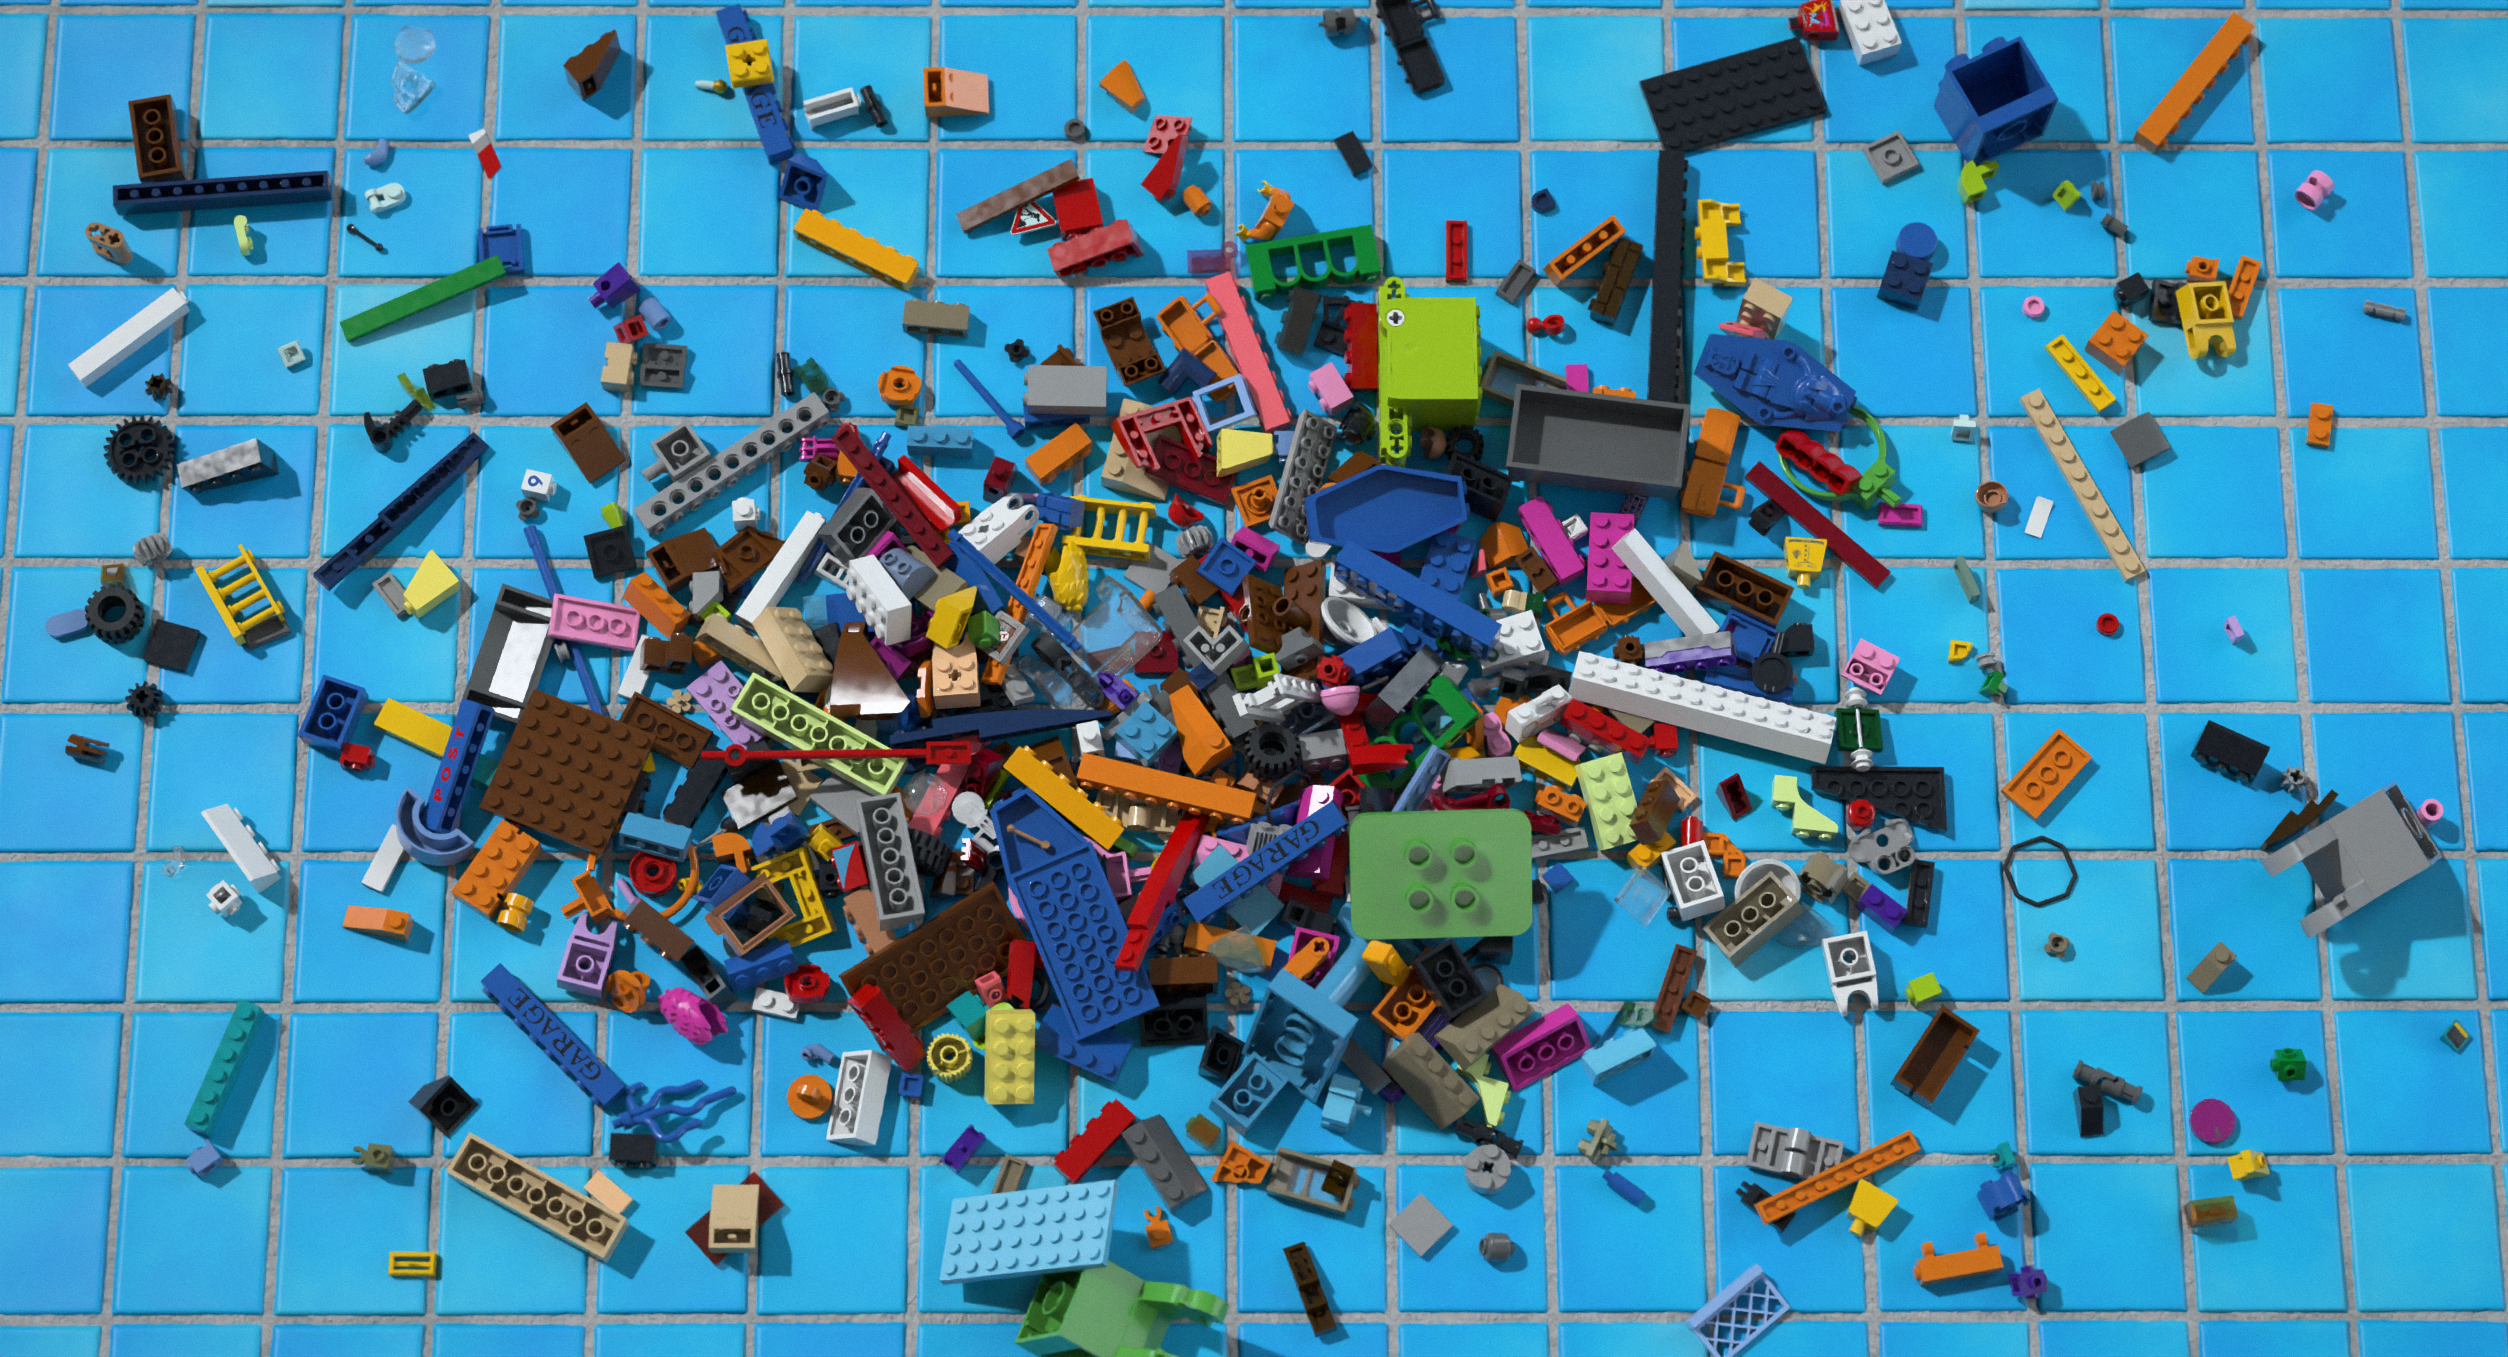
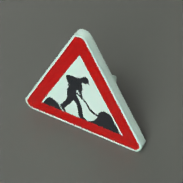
M1034 201L1017 209L1011 228V235L1016 236L1056 225V220Z

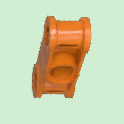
M1323 937L1312 939L1283 968L1300 980H1306L1327 959L1329 955L1328 941ZM1315 947L1318 949L1323 947V952H1315Z

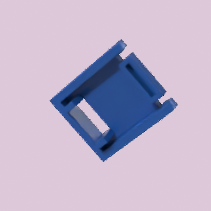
M512 224L487 226V236H484L483 228H478L480 262L499 255L503 264L512 263V267H504L507 275L525 274L521 224H516L517 233H513Z
M1730 608L1719 632H1725L1729 623L1737 626L1733 633L1736 639V660L1750 667L1753 666L1755 660L1760 655L1768 653L1775 639L1771 636L1775 637L1776 632H1778L1777 629Z

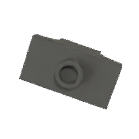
M1298 627L1281 636L1282 647L1275 654V659L1278 664L1289 671L1324 654L1325 650L1319 641L1304 629Z

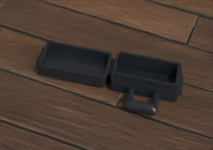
M1376 0L1375 7L1378 12L1376 16L1383 23L1385 28L1384 35L1389 37L1392 46L1396 47L1397 64L1402 67L1406 76L1404 81L1409 84L1412 93L1415 95L1423 94L1444 85V75L1428 39L1424 37V29L1421 23L1440 17L1435 0H1418L1413 3L1411 0ZM1427 3L1431 15L1418 18L1414 7Z

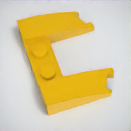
M807 847L798 848L751 867V870L757 871V877L765 872L772 884L790 878L804 919L777 929L768 938L772 939L775 936L780 941L788 939L791 948L837 931L831 912L826 909L812 870L814 866Z

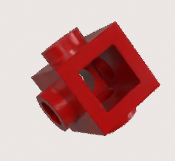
M1331 655V658L1323 656L1322 661L1318 663L1316 668L1317 678L1323 681L1322 685L1330 688L1336 685L1345 686L1350 676L1351 666L1344 663V658Z

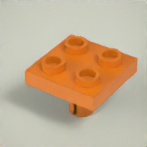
M1272 475L1231 489L1244 526L1248 529L1268 523L1278 492Z

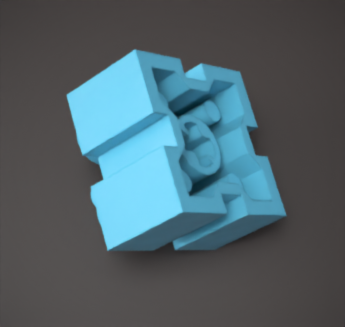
M1333 1074L1321 1117V1127L1347 1134L1348 1127L1353 1128L1356 1113L1370 1116L1372 1108L1360 1105L1363 1088H1359L1360 1080Z

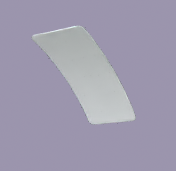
M2037 496L2025 533L2039 538L2042 537L2053 501Z

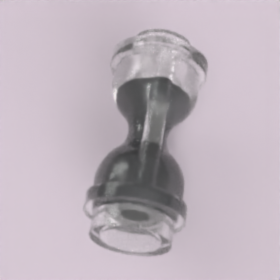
M1503 670L1496 672L1490 680L1484 678L1471 679L1469 683H1466L1467 690L1474 699L1480 700L1481 697L1487 696L1492 688H1499Z

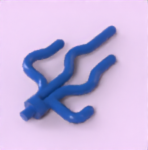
M697 1079L681 1086L661 1087L654 1092L647 1104L638 1107L633 1094L643 1090L644 1084L637 1082L630 1085L624 1093V1098L630 1111L619 1113V1118L611 1122L614 1130L623 1127L624 1131L636 1125H646L650 1128L656 1140L661 1143H673L679 1140L686 1132L699 1128L702 1125V1120L694 1119L680 1125L673 1133L664 1134L654 1120L655 1118L669 1113L686 1117L695 1115L706 1105L736 1094L737 1089L734 1086H730L700 1098L693 1106L687 1108L669 1104L655 1109L662 1097L666 1095H681L703 1086V1081Z

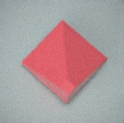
M1483 549L1479 550L1470 571V578L1485 576L1486 563Z

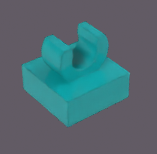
M2008 1141L2000 1143L1996 1149L1988 1153L1989 1157L1996 1155L1999 1158L1998 1162L1992 1164L1993 1168H1998L2002 1165L2003 1170L2013 1167L2016 1163Z

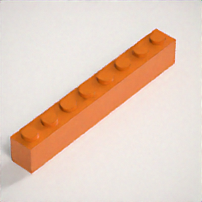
M2233 12L2140 126L2133 140L2153 155L2158 148L2162 150L2169 141L2167 137L2170 134L2174 135L2180 128L2181 124L2179 122L2182 119L2187 120L2193 111L2191 109L2194 104L2199 105L2203 100L2205 90H2211L2216 84L2217 79L2215 78L2218 74L2223 75L2229 67L2227 63L2231 59L2235 60L2241 52L2239 48L2243 44L2246 46L2253 38L2251 32L2254 26Z
M1087 753L1082 755L1076 777L1080 787L1087 790H1093V788L1100 789L1108 795H1115L1117 793L1129 800H1136V798L1145 800L1150 805H1158L1159 803L1167 805L1166 807L1172 810H1188L1193 815H1210V818L1218 821L1223 819L1231 820L1235 825L1251 822L1257 801L1256 793Z

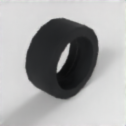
M1041 632L1031 643V647L1036 654L1054 670V662L1060 655L1071 657L1062 645L1045 632ZM1062 660V667L1060 669H1065L1069 661Z
M1036 969L1033 971V979L1037 980L1040 984L1041 994L1037 1000L1029 1004V1009L1033 1012L1041 1009L1049 998L1047 978ZM1012 995L1009 999L1011 1005L1015 1009H1022L1023 1002Z

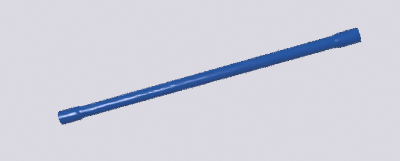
M535 525L525 527L523 531L529 547L532 549L549 598L553 600L554 594L560 593L544 553ZM565 640L591 711L605 716L578 642Z

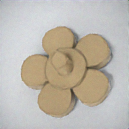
M674 690L672 693L673 697H669L666 700L667 705L672 707V710L678 714L681 713V708L684 712H688L691 709V704L688 702L691 701L692 697L688 692L682 695L681 690Z
M1234 982L1231 984V989L1225 990V997L1230 999L1232 1006H1238L1239 1001L1245 1005L1250 1000L1249 996H1247L1250 993V988L1247 985L1241 987L1239 982Z

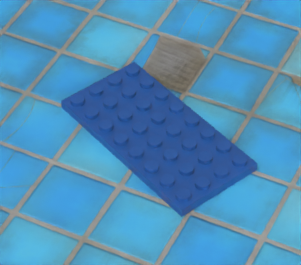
M1091 841L1008 876L1076 1042L1160 1007L1142 962L1137 972L1117 971L1114 966L1129 931Z

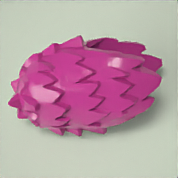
M685 988L666 989L665 994L657 997L661 1005V1014H664L668 1023L673 1025L674 1031H677L679 1035H682L683 1038L690 1042L704 1045L706 1044L705 1041L713 1040L711 1034L719 1036L720 1033L728 1032L725 1024L726 1018L718 1010V1007Z

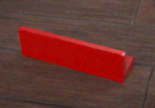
M905 455L901 456L898 459L899 470L890 476L923 517L941 533L960 521V506Z

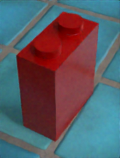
M1093 178L1077 180L1052 192L1062 240H1071L1076 235H1085L1097 227H1103Z

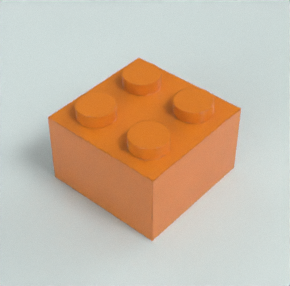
M2113 310L2089 339L2084 351L2114 373L2120 375L2144 345L2148 334Z

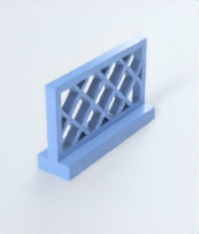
M1754 1264L1684 1323L1689 1330L1691 1329L1713 1357H1721L1716 1351L1717 1342L1729 1343L1728 1353L1724 1357H1732L1786 1312L1790 1306L1763 1274L1762 1268L1758 1264ZM1759 1279L1766 1286L1765 1295L1753 1294L1754 1283ZM1750 1287L1749 1293H1744ZM1740 1295L1749 1296L1748 1309L1736 1308L1737 1297ZM1753 1297L1765 1298L1764 1311L1752 1310ZM1777 1299L1782 1308L1776 1313L1768 1312V1300ZM1722 1310H1732L1731 1324L1719 1322V1313ZM1736 1311L1748 1312L1747 1325L1735 1324ZM1751 1313L1763 1314V1324L1761 1326H1750ZM1715 1317V1322H1711L1710 1320ZM1705 1324L1714 1325L1713 1338L1705 1337L1699 1329ZM1718 1325L1730 1327L1729 1340L1717 1339ZM1734 1327L1746 1329V1336L1743 1341H1733Z

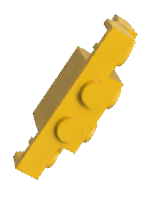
M1712 199L1698 200L1699 225L1695 227V240H1699V247H1696V258L1701 262L1703 283H1724V286L1746 284L1744 262H1728L1726 227H1740L1739 204L1720 203Z

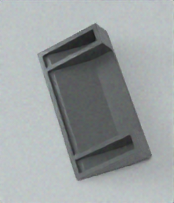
M502 583L483 642L462 699L464 698L494 708L495 712L492 718L494 721L517 725L533 689H537L554 638L548 637L553 600Z

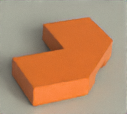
M932 659L924 660L918 669V678L921 681V686L917 690V702L921 718L929 717L935 709L931 693L933 685Z
M1703 832V840L1709 856L1723 857L1722 878L1738 879L1746 868V855L1740 849L1738 850L1724 833Z

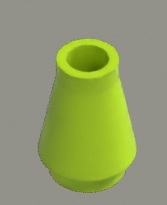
M612 502L601 508V516L611 529L625 525L621 506H618L617 502Z

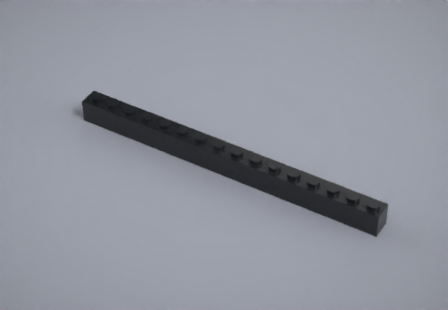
M1659 150L1657 159L1647 400L1678 403L1675 389L1679 387V376H1675L1676 369H1679L1680 356H1676V349H1680L1681 336H1677V329H1681L1682 316H1678V309H1682L1683 297L1679 296V289H1683V277H1680V270L1684 268V257H1680L1681 250H1684L1685 238L1681 237V231H1685L1686 218H1682V211H1686L1687 199L1683 198V192H1687V179H1684V172L1688 171V160H1684L1685 152Z

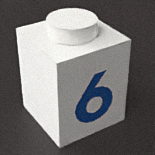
M527 469L521 491L524 497L549 502L551 495L554 496L557 484L552 474Z

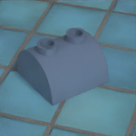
M901 548L889 550L879 560L880 564L908 600L936 574L932 568Z

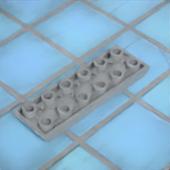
M1303 410L1299 415L1269 520L1270 528L1302 546L1305 545L1308 535L1304 498L1317 493L1321 488L1337 432L1336 426L1308 410Z

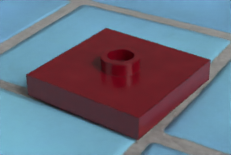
M1134 631V675H1171L1178 669V652L1173 645L1172 640L1174 637L1171 633L1167 634L1166 631Z

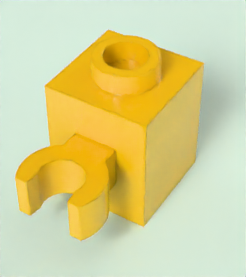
M822 823L810 834L811 838L807 840V844L827 861L833 856L831 849L843 845L841 839Z

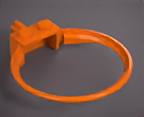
M623 823L617 825L613 835L620 831ZM692 843L688 851L691 863L689 883L681 898L670 908L660 912L667 919L684 908L695 892L698 883L699 861ZM590 852L586 871L571 879L579 898L561 907V910L566 919L587 909L595 924L608 917L624 922L620 918L624 912L617 908L615 910L612 909L595 877L591 875V872L595 871L598 855Z

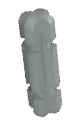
M2366 300L2363 305V312L2369 314L2374 312V315L2386 318L2394 317L2395 320L2403 321L2406 315V309L2400 307L2395 309V306L2383 303L2375 304L2374 301Z

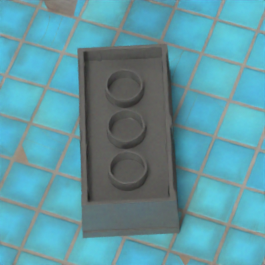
M1516 384L1506 463L1509 481L1542 483L1583 488L1586 491L1596 492L1599 490L1673 501L1677 491L1681 489L1690 405Z

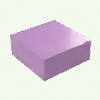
M2235 615L2227 618L2222 625L2232 644L2241 641L2245 635Z

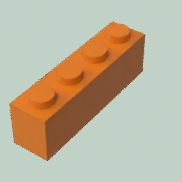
M1612 215L1550 261L1543 268V271L1553 284L1557 286L1618 240L1626 230L1616 217Z
M1189 921L1183 952L1187 953L1190 957H1199V954L1210 953L1212 956H1217V963L1222 961L1229 962L1231 966L1236 968L1246 966L1252 968L1255 972L1265 973V971H1271L1277 941Z

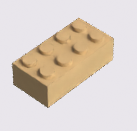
M767 606L752 622V625L792 692L821 693L832 682L834 670L832 664L824 655L822 647L814 638L812 630L804 621L802 613L797 608Z

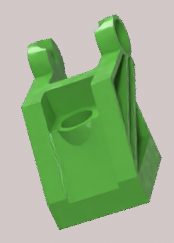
M1108 1260L1107 1267L1042 1274L1014 1344L1038 1357H1179L1160 1349L1169 1324L1173 1320L1188 1318L1207 1327L1213 1322L1222 1324L1229 1305L1222 1298L1203 1290L1190 1289L1178 1284L1144 1281Z

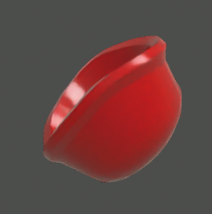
M1177 493L1174 494V499L1167 511L1169 518L1175 525L1188 529L1205 518L1202 512L1189 505Z

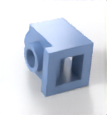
M1274 431V455H1278V463L1280 465L1286 464L1295 431Z
M208 1139L204 1141L206 1146L203 1148L198 1147L192 1151L186 1163L190 1172L193 1175L197 1173L201 1178L224 1163V1160Z

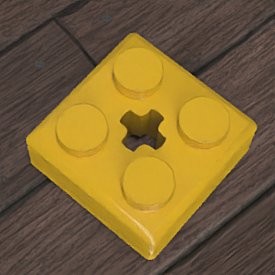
M767 39L725 46L732 88L774 82ZM747 62H752V65L748 66Z

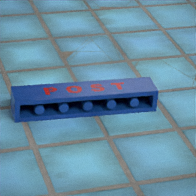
M464 698L462 699L420 822L424 827L444 834L455 830L495 712L494 708Z

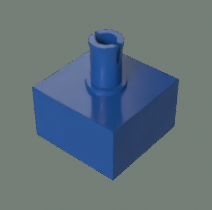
M720 864L693 899L710 912L752 880L738 868ZM744 899L721 917L729 920L734 912L737 911L747 920L751 917V914L748 913L751 906Z

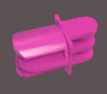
M815 436L813 438L800 439V444H802L799 451L802 453V456L799 457L800 462H810L818 453L832 460H838L839 448L832 439H816Z

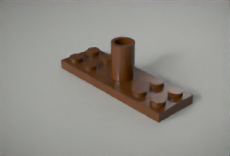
M1322 559L1285 569L1284 596L1279 597L1275 601L1273 612L1286 623L1287 633L1301 627L1323 645L1324 619L1322 617L1321 605L1325 600L1326 562ZM1323 654L1289 671L1281 666V674L1307 680L1318 679L1316 668L1318 663L1322 661Z

